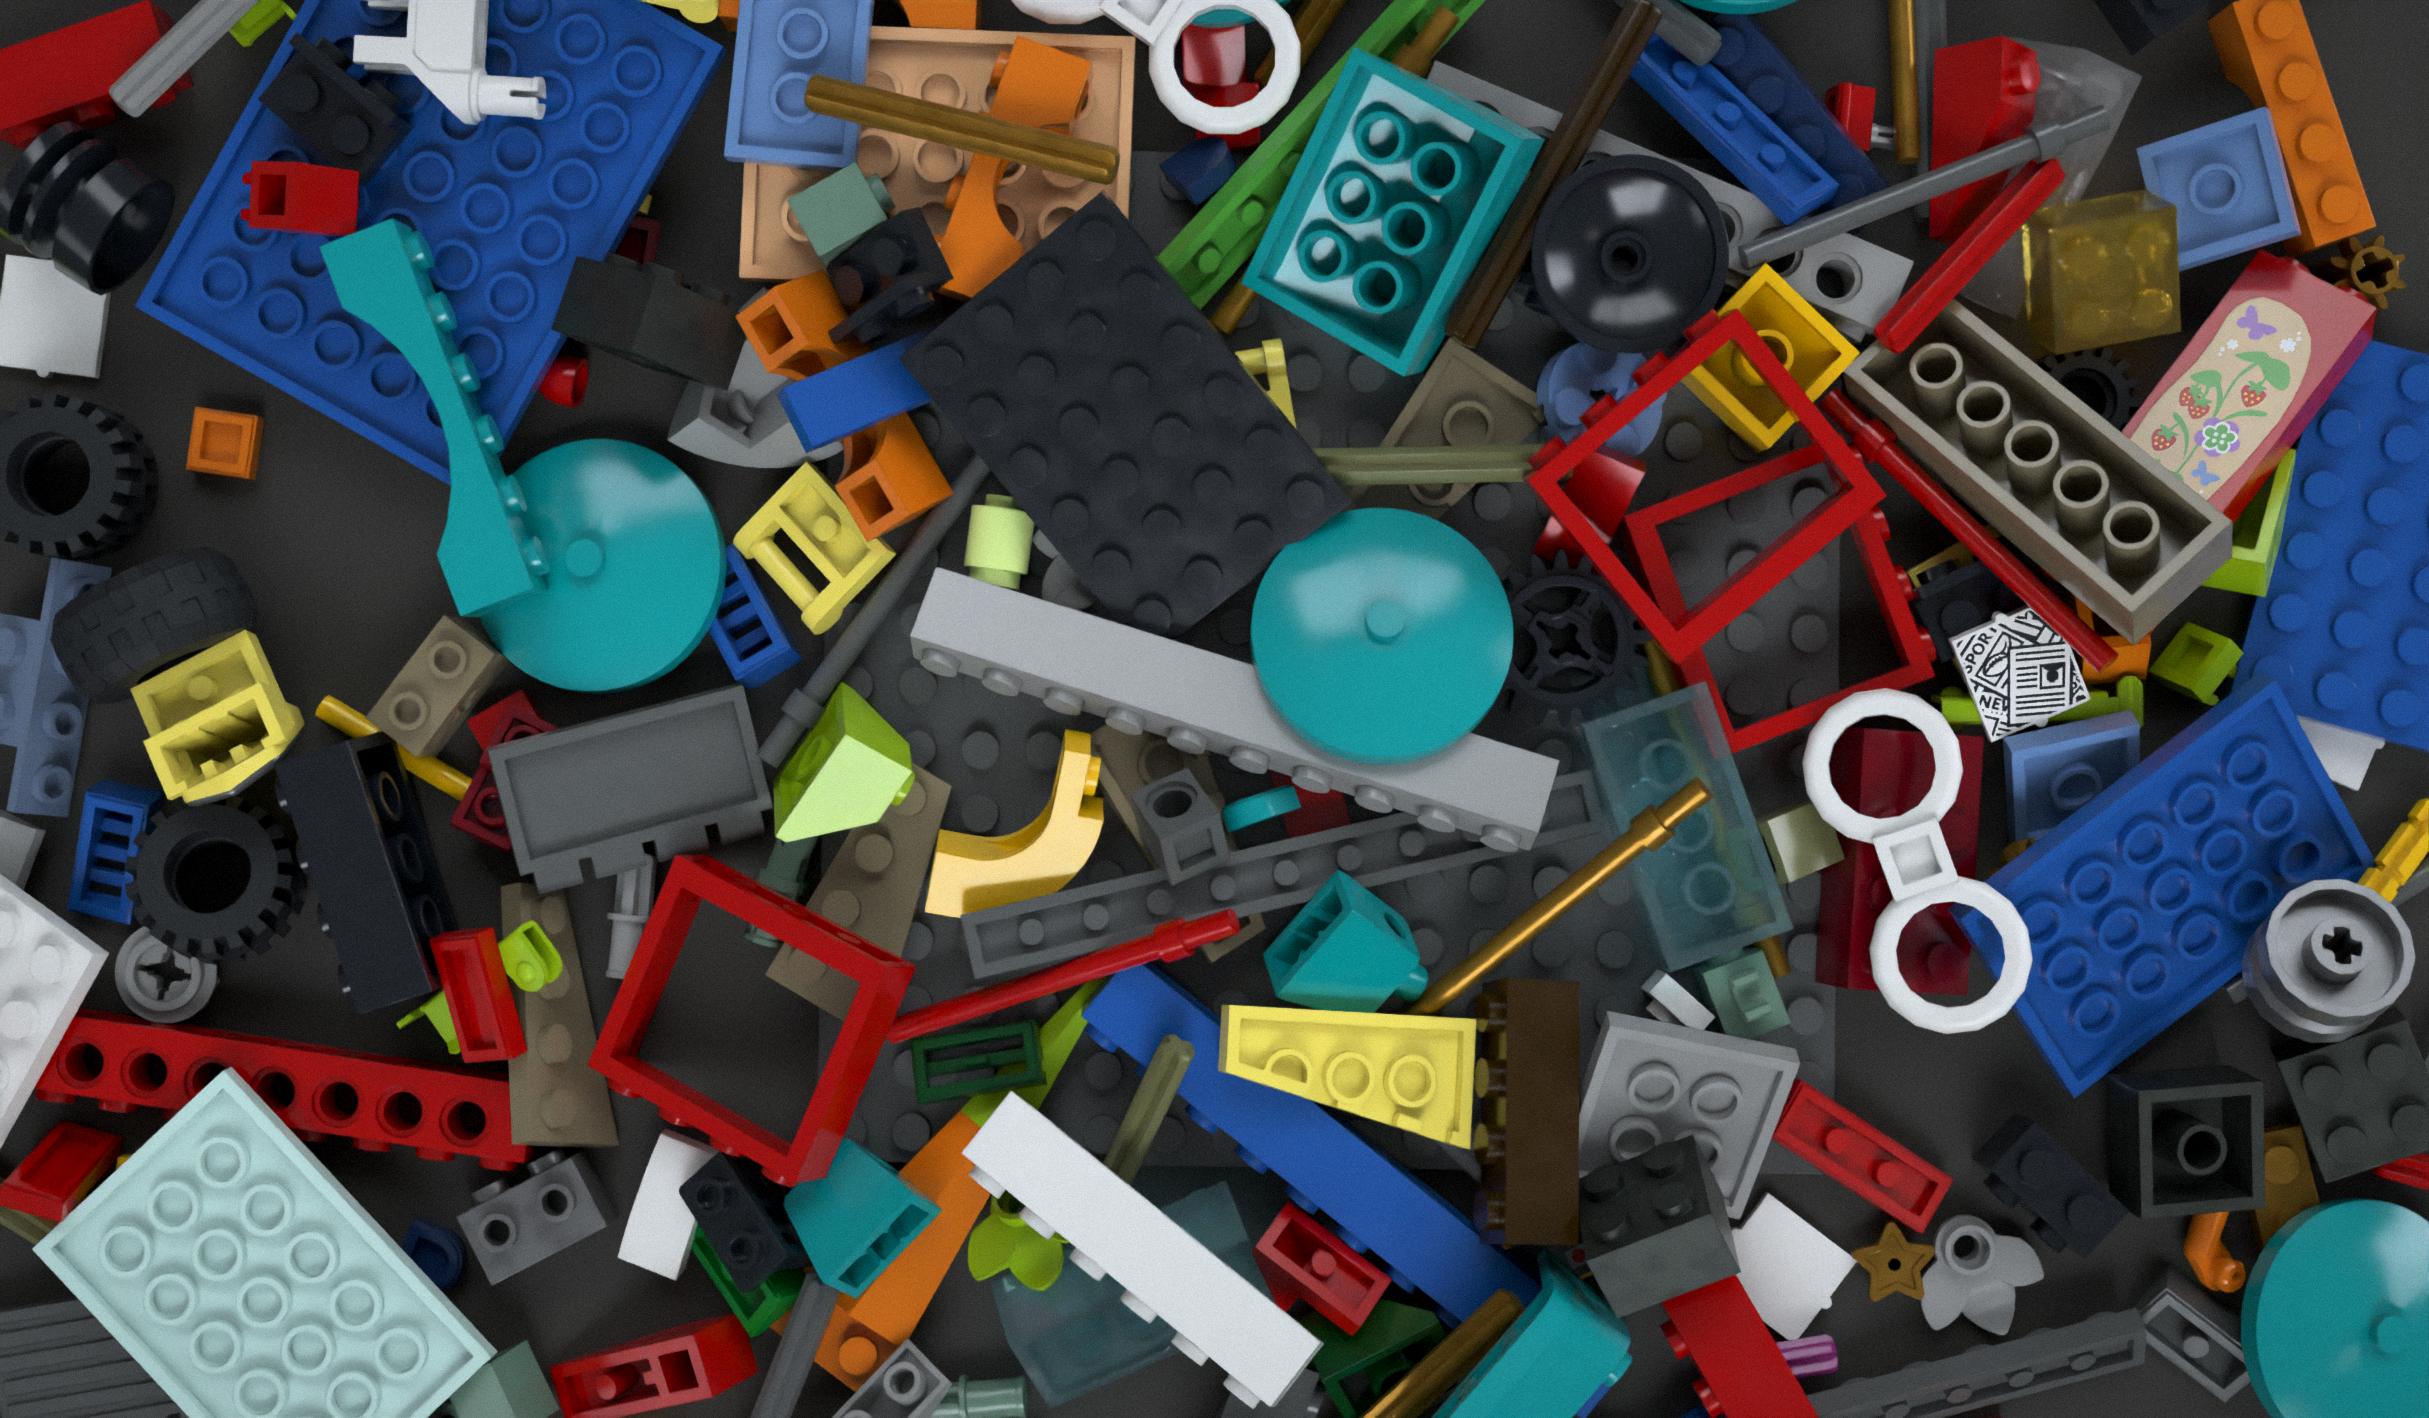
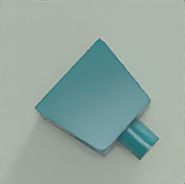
M1338 869L1263 953L1276 997L1319 1010L1374 1013L1390 995L1406 1002H1414L1422 995L1428 981L1427 970L1418 965L1420 954L1406 920L1390 906Z
M849 1138L842 1139L826 1178L798 1183L785 1196L783 1205L823 1283L856 1299L942 1211V1208L881 1157Z

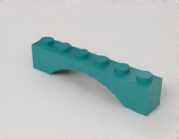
M391 218L319 246L342 308L373 326L400 350L421 377L439 413L449 450L451 491L447 523L437 557L459 615L462 617H479L548 591L549 589L543 574L550 572V564L546 552L536 536L529 538L520 515V513L527 511L524 494L516 478L513 475L505 476L497 455V452L504 450L501 434L490 414L482 416L474 395V391L481 388L480 380L470 357L466 353H458L450 332L457 328L456 316L446 295L442 291L436 293L427 271L434 267V260L424 236L419 230L412 232L411 227Z

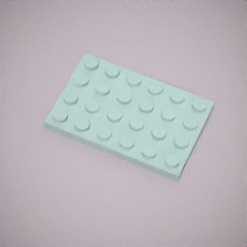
M232 1067L223 1070L61 1223L32 1248L189 1418H427L498 1352Z

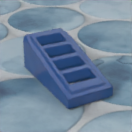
M734 544L726 547V576L735 572L739 580L724 588L719 609L709 631L735 680L748 690H752L796 665L803 657L744 555ZM748 596L750 599L749 603L722 618L719 611L742 597ZM760 618L762 626L738 640L734 639L733 633ZM769 642H773L771 645L767 646L766 648L762 649L761 651L746 659L745 656L756 651L757 649L768 644Z
M101 780L85 792L67 907L68 911L129 925L134 922L135 915L132 910L137 908V905L127 898L125 889L126 883L133 882V875L126 870L98 865L97 860L98 857L126 863L127 856H139L141 849L133 841L140 830L150 836L157 826L150 818L162 808L164 796L162 792L113 780ZM109 811H115L127 815H132L133 819L109 813ZM104 831L130 837L129 845L103 839ZM92 881L122 887L120 897L90 890Z

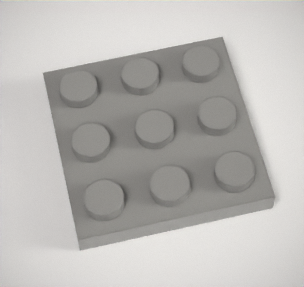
M1607 1011L1579 1090V1178L1588 1175L1598 1167L1612 1166L1646 1153L1658 1144L1674 1142L1693 1134L1722 1191L1728 1217L1740 1220L1800 1066L1797 1050L1795 1048Z

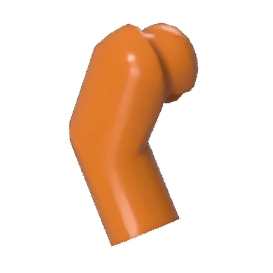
M2229 1212L2192 1215L2183 1241V1251L2196 1276L2202 1284L2212 1291L2221 1290L2226 1293L2237 1291L2245 1281V1267L2242 1262L2233 1260L2220 1239Z

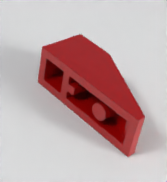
M1997 36L1934 51L1931 171L2023 135L2024 128L2031 124L2035 115V94L2040 84V68L2036 60L2037 51L2005 36ZM2011 168L1930 199L1929 238L1951 245L2001 192Z
M734 1312L689 1322L549 1367L565 1418H619L712 1398L759 1372L747 1331Z

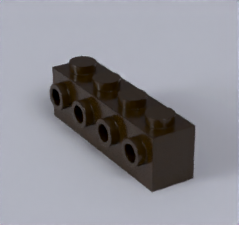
M1504 978L1482 983V993L1478 996L1475 1006L1476 1026L1482 1032V1058L1477 1062L1474 1074L1475 1090L1477 1095L1481 1097V1124L1478 1125L1474 1135V1154L1477 1162L1481 1164V1187L1475 1196L1473 1204V1218L1477 1229L1480 1230V1244L1579 1246L1580 982Z

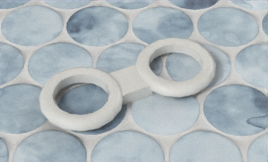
M1011 0L1021 12L1048 24H1082L1102 15L1114 21L1149 46L1148 72L1159 100L1180 122L1207 134H1240L1267 123L1289 101L1300 75L1301 43L1290 15L1275 0ZM1214 9H1236L1254 17L1268 31L1275 48V67L1267 86L1252 100L1235 107H1213L1196 100L1180 84L1174 68L1175 47L1182 31L1197 16Z
M1889 688L1855 692L1829 707L1810 731L1802 766L1806 793L1821 818L1847 838L1874 844L1893 898L1876 920L1869 947L1873 979L1888 1005L1915 1026L1944 1034L1980 1030L2005 1016L2025 991L2033 958L2028 928L2012 902L1985 882L1957 875L1939 826L1940 820L1956 801L1963 774L1959 740L1943 714L1917 695ZM1889 715L1905 719L1923 732L1933 748L1936 771L1930 791L1917 807L1901 816L1877 819L1858 814L1842 802L1832 785L1829 762L1834 744L1846 728L1865 717ZM1954 901L1973 906L1992 920L2002 937L2005 960L1999 980L1987 995L1969 1005L1945 1007L1927 1002L1909 988L1899 971L1896 950L1902 929L1915 913L1931 904Z

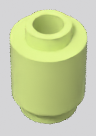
M986 494L985 506L972 505L964 567L970 568L969 577L1010 590H1019L1021 575L1028 574L1034 522L1013 497Z

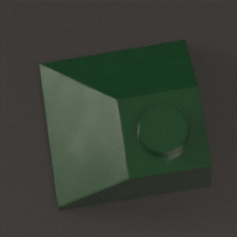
M1384 1299L1378 1300L1362 1326L1353 1336H1350L1316 1309L1296 1320L1324 1343L1312 1360L1323 1384L1344 1418H1359L1447 1337L1434 1312ZM1465 1373L1426 1409L1448 1399L1467 1377V1374Z

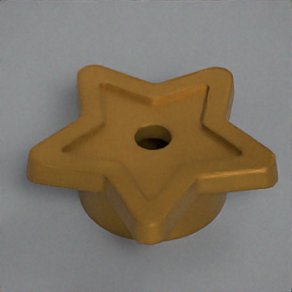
M1889 1220L1886 1222L1877 1242L1873 1245L1855 1248L1851 1251V1257L1869 1272L1868 1298L1870 1301H1879L1895 1291L1918 1300L1924 1298L1925 1292L1920 1271L1934 1256L1935 1248L1933 1245L1907 1242L1896 1222ZM1896 1258L1900 1261L1899 1269L1891 1270L1888 1267L1890 1259Z

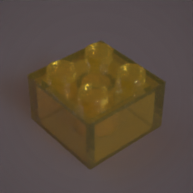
M2147 189L2040 208L2022 225L2028 335L2052 353L2058 355L2181 332L2176 205Z

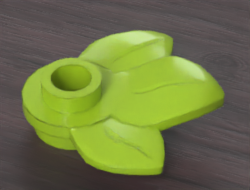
M1007 1190L999 1199L992 1195L991 1215L972 1231L968 1244V1264L972 1276L976 1281H981L1010 1267L1012 1274L1025 1287L1036 1291L1048 1289L1057 1280L1063 1269L1065 1259L1063 1243L1070 1242L1057 1231L1047 1240L1018 1216L1020 1212L1016 1213L1023 1203Z

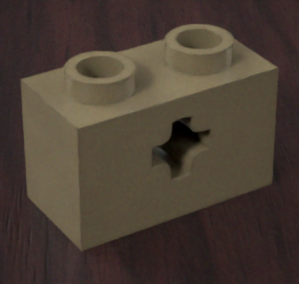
M443 615L365 718L416 757H437L510 660L501 653L490 638L465 619Z

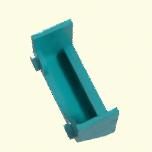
M1544 1248L1537 1256L1543 1289L1431 1418H1572L1602 1383L1606 1387L1612 1386L1629 1367L1632 1356L1627 1353L1631 1338L1625 1317L1617 1319L1604 1296L1548 1249Z

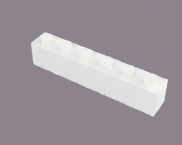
M1013 1091L1007 1095L963 1150L962 1154L975 1164L968 1174L971 1178L998 1199L1005 1190L1025 1205L1018 1215L1023 1221L1047 1240L1056 1231L1076 1247L1069 1255V1258L1099 1282L1106 1273L1126 1288V1291L1119 1298L1126 1306L1149 1324L1157 1315L1178 1331L1171 1342L1200 1366L1210 1357L1226 1370L1229 1376L1222 1384L1252 1409L1257 1406L1260 1400L1269 1407H1275L1324 1343Z

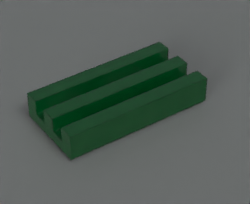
M1033 1018L910 1039L917 1103L924 1105L1047 1085L1046 1072L1042 1069L1041 1059H1044L1043 1048L1039 1045L1038 1034H1041L1039 1021ZM1023 1037L1024 1048L927 1063L926 1052ZM1023 1062H1026L1027 1066L1026 1072L930 1087L929 1078Z

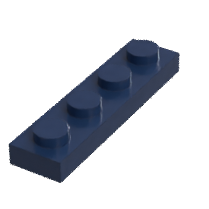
M1720 13L1708 24L1720 33L1722 43L1721 48L1710 63L1839 184L1833 199L1819 207L1823 213L1892 186L1751 14ZM1866 225L1860 226L1846 233L1855 236Z

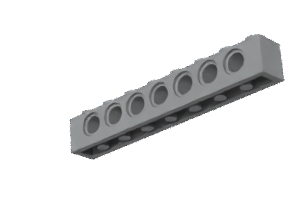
M1436 60L1427 79L1489 108L1544 138L1545 140L1541 146L1543 149H1545L1564 115ZM1600 129L1578 167L1580 169L1589 163L1610 156L1639 154L1666 160L1691 174L1714 199L1725 222L1729 241V266L1722 291L1734 294L1761 267L1758 266L1751 270H1746L1741 262L1738 246L1789 227L1753 193ZM1528 171L1517 194L1520 193L1524 184L1526 183L1529 175L1531 174L1530 171ZM1804 216L1803 218L1799 219L1791 225L1807 220L1810 217ZM1845 232L1784 256L1785 268L1783 272L1777 274L1849 343L1860 345L1862 339L1871 342L1876 338L1873 333L1874 326L1898 301L1914 261ZM1830 268L1839 273L1844 282V292L1841 298L1827 297L1819 290L1816 283L1818 269Z

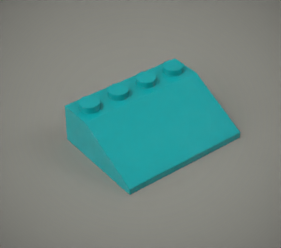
M1353 47L1241 284L1403 377L1428 371L1446 335L1444 327L1499 231L1545 139L1489 108L1358 47Z

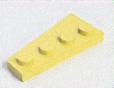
M1222 1005L1218 1071L1452 1146L1470 1150L1477 1019Z

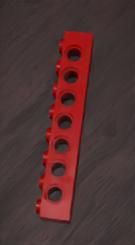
M79 1008L34 1088L36 1089L35 1098L42 1101L73 1103L76 1102V1095L99 1098L98 1108L113 1112H138L139 1105L163 1108L162 1118L170 1120L210 1083L211 1068L215 1063H218L226 1069L232 1067L287 1127L303 1141L324 1142L328 1141L329 1134L353 1137L352 1147L362 1150L390 1151L392 1143L416 1147L415 1156L435 1161L454 1160L455 1153L479 1156V1166L502 1171L517 1170L518 1162L525 1163L539 1154L540 1146L512 1145L509 1073L176 1022L156 1023L142 1017ZM89 1044L97 1047L103 1056L104 1064L99 1076L90 1072L85 1064L84 1054ZM152 1053L161 1057L166 1064L167 1078L163 1085L155 1083L148 1075L147 1062ZM278 1072L288 1076L293 1082L295 1095L290 1105L280 1102L273 1093L272 1083ZM340 1082L352 1086L358 1095V1107L353 1115L343 1112L335 1101V1091ZM402 1092H409L420 1101L422 1116L418 1124L405 1121L399 1114L398 1099ZM465 1101L479 1105L485 1113L486 1125L481 1134L470 1132L461 1122L460 1111Z

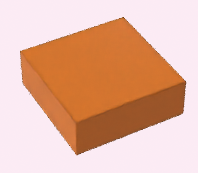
M195 407L186 470L256 481L265 418L256 415Z

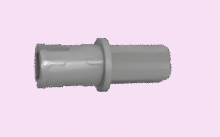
M645 853L647 866L617 875L614 912H607L606 918L613 920L606 977L624 979L653 910L658 860L655 855Z

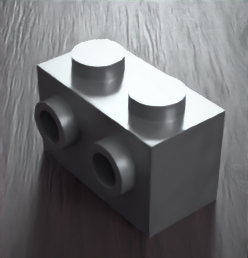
M561 1147L526 1165L531 1174L530 1178L510 1187L505 1177L469 1195L474 1206L458 1215L457 1219L491 1286L607 1227L619 1217L585 1149L567 1158Z

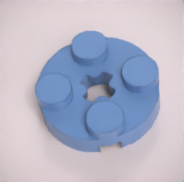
M1581 341L1558 351L1544 367L1536 392L1537 406L1544 405V415L1549 424L1543 427L1548 440L1558 435L1565 443L1585 427L1578 417L1595 403V400L1589 396L1591 389L1594 391L1603 389L1606 394L1610 393L1617 401L1633 388L1636 383L1630 377V374L1643 364L1646 358L1641 353L1618 354L1593 348ZM1667 392L1610 437L1603 445L1633 458L1642 453L1652 442L1659 429L1662 417V404L1666 400Z

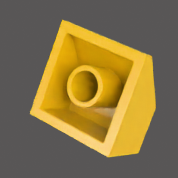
M1764 263L1716 311L1721 316L1724 312L1737 308L1812 402L1860 354L1851 343L1767 263ZM1731 340L1680 380L1756 453L1769 449L1795 422Z

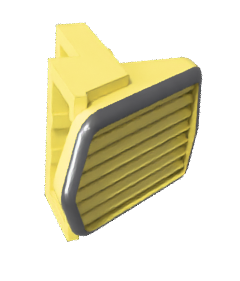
M247 630L130 689L150 734V738L144 740L143 743L167 799L174 800L182 796L184 802L189 806H201L238 795L273 769L275 763L281 762L305 729V721L299 708L285 701L257 636Z

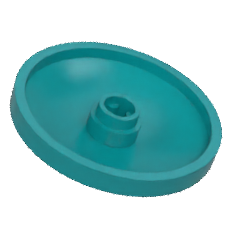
M586 439L570 442L547 450L523 464L512 474L519 483L527 504V511L520 513L529 538L536 536L546 552L550 564V572L543 574L549 590L479 616L483 627L493 643L504 656L525 673L549 685L576 693L597 695L629 691L651 683L673 670L693 652L708 632L719 609L725 588L727 565L724 536L717 515L704 492L682 469L662 455L646 447L621 440Z
M1365 508L1336 514L1302 541L1286 545L1272 561L1261 581L1253 606L1250 626V648L1256 677L1267 700L1279 717L1304 740L1327 753L1354 762L1379 765L1401 764L1421 760L1442 752L1467 736L1483 720L1496 701L1508 674L1514 642L1513 621L1507 595L1499 577L1482 553L1465 537L1447 525L1422 514L1394 508Z
M2341 1198L2322 1202L2303 1210L2286 1222L2268 1241L2251 1271L2246 1286L2241 1312V1342L2246 1370L2260 1402L2272 1418H2429V1222L2415 1212L2393 1203L2362 1198Z

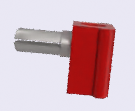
M1844 82L1826 90L1824 104L1864 153L1870 152V148L1873 147L1895 151L1894 127L1873 123L1876 88Z

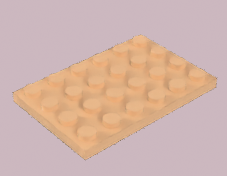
M872 26L866 86L975 113L982 111L989 114L997 92L996 89L989 87L994 64L1001 50L1011 53L1017 35L1091 61L1094 77L1072 136L1113 146L1120 154V163L1113 183L1104 185L1011 162L1005 170L999 185L998 213L1003 225L1024 246L1026 253L1103 190L1129 220L1136 59L1135 36ZM862 125L858 166L865 178L875 173L879 175L896 208L885 213L888 220L903 210L920 207L932 234L937 233L944 236L953 213L945 209V201L950 185L957 172L967 174L974 152ZM744 163L739 278L742 281L786 283L823 269L833 285L826 271V266L816 254L787 199L836 172Z

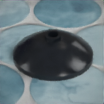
M1639 154L1615 155L1599 159L1578 169L1567 177L1550 195L1541 209L1534 227L1530 254L1531 270L1535 287L1546 310L1560 327L1572 337L1593 348L1618 354L1646 353L1661 349L1684 337L1682 332L1714 307L1723 290L1728 272V234L1725 222L1714 199L1704 186L1687 171L1666 160ZM1623 248L1632 254L1634 264L1631 270L1620 271L1613 265L1612 254L1615 249Z

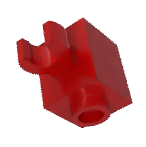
M252 161L251 172L245 173L242 177V183L251 185L250 209H241L240 217L249 221V228L313 236L345 237L356 232V219L359 208V171L300 162Z

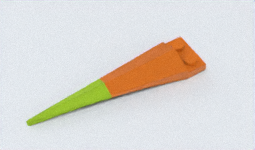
M1106 976L1086 982L1040 1029L1041 1034H1038L1039 1045L1043 1048L1044 1059H1041L1042 1069L1046 1072L1047 1085L1011 1090L1036 1110L1040 1108L1084 1027L1088 1023L1081 1016L1083 1003ZM1026 1062L1004 1065L993 1077L1026 1072ZM1011 1091L973 1096L899 1171L900 1174L934 1200L942 1208V1211L857 1299L844 1292L840 1293L814 1361L854 1392H857L903 1342L910 1338L991 1193L968 1175L975 1164L964 1156L962 1152ZM813 1265L803 1268L806 1275L811 1271H816ZM793 1308L774 1322L770 1328L782 1336Z

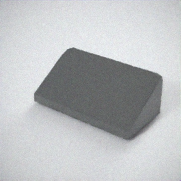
M2169 1264L2159 1273L2134 1306V1308H2137L2147 1328L2146 1343L2225 1403L2251 1382L2242 1352L2241 1317L2174 1265Z

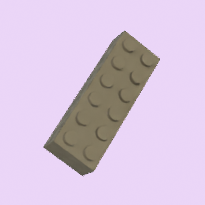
M1955 299L1942 310L1904 352L1895 354L1883 348L1877 339L1843 371L1849 400L1870 420L1879 418L1897 435L1895 443L1907 455L2134 646L2232 557V521Z

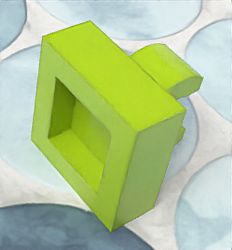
M2187 621L2148 672L2161 685L2201 703L2215 706L2219 699L2213 692L2225 677L2234 679L2238 668L2236 663L2244 653L2231 639Z

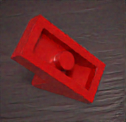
M1289 1201L1283 1206L1251 1252L1277 1306L1286 1312L1300 1297L1350 1336H1353L1362 1326L1392 1281L1389 1276Z

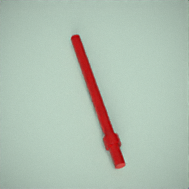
M1834 389L1822 400L1819 407L1853 439L1851 444L1857 447L1861 456L1869 464L1877 461L2098 673L2105 671L2118 658L2119 654L1895 443L1897 435L1879 418L1870 420L1839 389Z
M1231 908L1189 922L1179 917L1156 925L1152 934L895 1016L886 1037L890 1043L895 1044L1162 958L1164 962L1170 963L1186 958L1195 953V947L1238 934L1240 931L1239 921Z

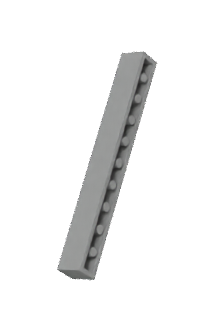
M936 567L910 635L913 657L920 660V664L925 669L935 674L955 677L960 672L982 679L981 682L986 688L1002 695L1017 696L1019 691L1037 696L1044 699L1043 703L1047 707L1057 712L1076 716L1081 711L1104 717L1106 718L1105 722L1107 725L1120 732L1140 735L1145 730L1167 737V742L1181 751L1191 754H1203L1206 749L1230 757L1229 761L1242 770L1264 774L1269 769L1292 776L1294 784L1305 790L1316 793H1328L1330 789L1355 796V802L1366 809L1381 813H1389L1393 808L1418 816L1417 821L1427 828L1440 832H1454L1455 828L1480 835V841L1483 844L1504 852H1516L1518 848L1530 851L1539 833L1560 762L1559 760L1473 733H1469L1459 742L1440 753L1408 763L1379 765L1343 759L1310 744L1295 733L1279 717L1263 693L1256 677L1254 666L939 567Z

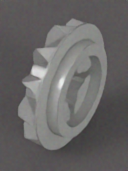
M144 926L125 941L117 956L115 981L118 992L124 1003L135 1014L146 1020L156 1023H175L187 1020L209 1005V999L215 987L221 982L217 976V965L203 963L194 957L189 959L177 953L149 933L150 930ZM173 952L175 966L179 969H184L185 973L191 974V977L173 981L169 986V990L166 991L164 977L155 974V970L145 969V965L149 966L167 962L170 953Z

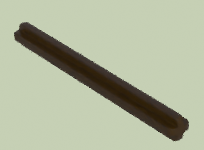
M1628 0L1444 327V333L1456 343L1469 348H1475L1482 340L1531 252L1532 235L1541 209L1554 190L1578 169L1661 21L1662 11L1648 0Z

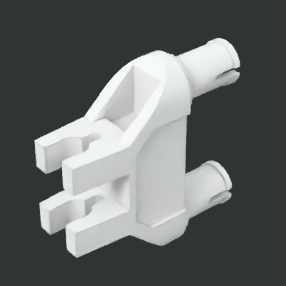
M362 0L368 1V6L372 9L408 11L407 37L354 35L353 62L364 65L366 71L416 75L465 124L477 125L480 121H484L487 115L543 119L546 105L539 104L538 98L546 99L547 95L543 77L524 78L487 75L485 59L489 0Z

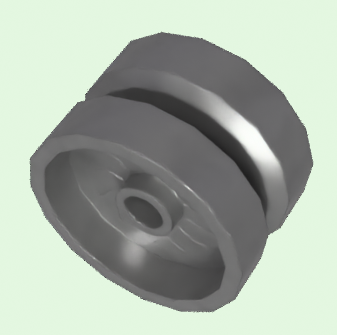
M2345 879L2313 880L2288 892L2248 939L2241 967L2245 991L2261 1017L2285 1035L2310 1043L2341 1042L2364 1031L2380 1014L2388 1009L2409 985L2416 957L2411 931L2393 904L2372 888Z

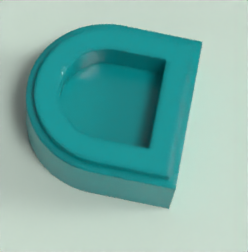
M1287 784L1222 807L1223 810L1220 812L1227 832L1231 833L1268 821L1298 809L1301 805L1294 786L1289 787Z

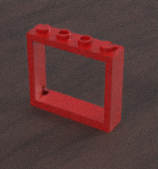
M1712 308L1699 320L1690 324L1682 332L1688 343L1669 358L1660 350L1630 374V377L1636 383L1633 388L1617 401L1610 393H1607L1578 417L1585 427L1565 443L1556 435L1541 446L1540 450L1527 459L1533 469L1522 478L1665 656L1676 664H1680L1887 496L1737 308L1728 310L1721 316ZM1731 340L1845 484L1673 624H1670L1556 482Z
M1839 434V436L1845 442L1843 434ZM1814 444L1623 516L1618 530L1638 583L1670 624H1673L1688 610L1655 526L1822 462L1826 466L1834 490L1837 491L1845 482ZM1853 444L1849 445L1850 450L1865 467L1857 447ZM1877 504L1851 524L1849 529L1902 666L1733 730L1702 647H1699L1680 664L1670 662L1708 759L1725 757L1817 722L1829 707L1855 692L1882 688L1898 691L1935 677L1930 663L1936 660V650L1933 641L1924 625L1916 626L1907 603L1913 600V590L1903 567L1899 564L1893 566L1884 543L1890 540V531L1886 518Z
M675 855L587 1066L608 1077L607 1086L615 1092L631 1098L643 1097L659 1106L657 1114L664 1120L682 1127L694 1126L710 1135L708 1142L715 1149L731 1156H747L761 1164V1173L778 1184L795 1187L797 1183L826 1178L916 969V965L709 855ZM702 898L861 983L792 1144L636 1057Z

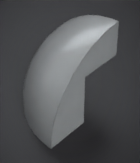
M763 287L738 311H743L769 290ZM747 336L728 391L689 381L675 411L667 438L671 443L705 458L727 464L755 468L800 466L806 461L809 463L817 462L844 450L843 441L840 439L806 454L777 397V394L783 387L798 381L783 375L768 373Z

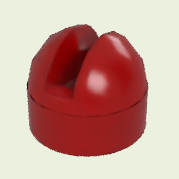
M564 354L558 355L539 387L542 395L557 405L578 408L584 399L588 385L589 364L587 359Z

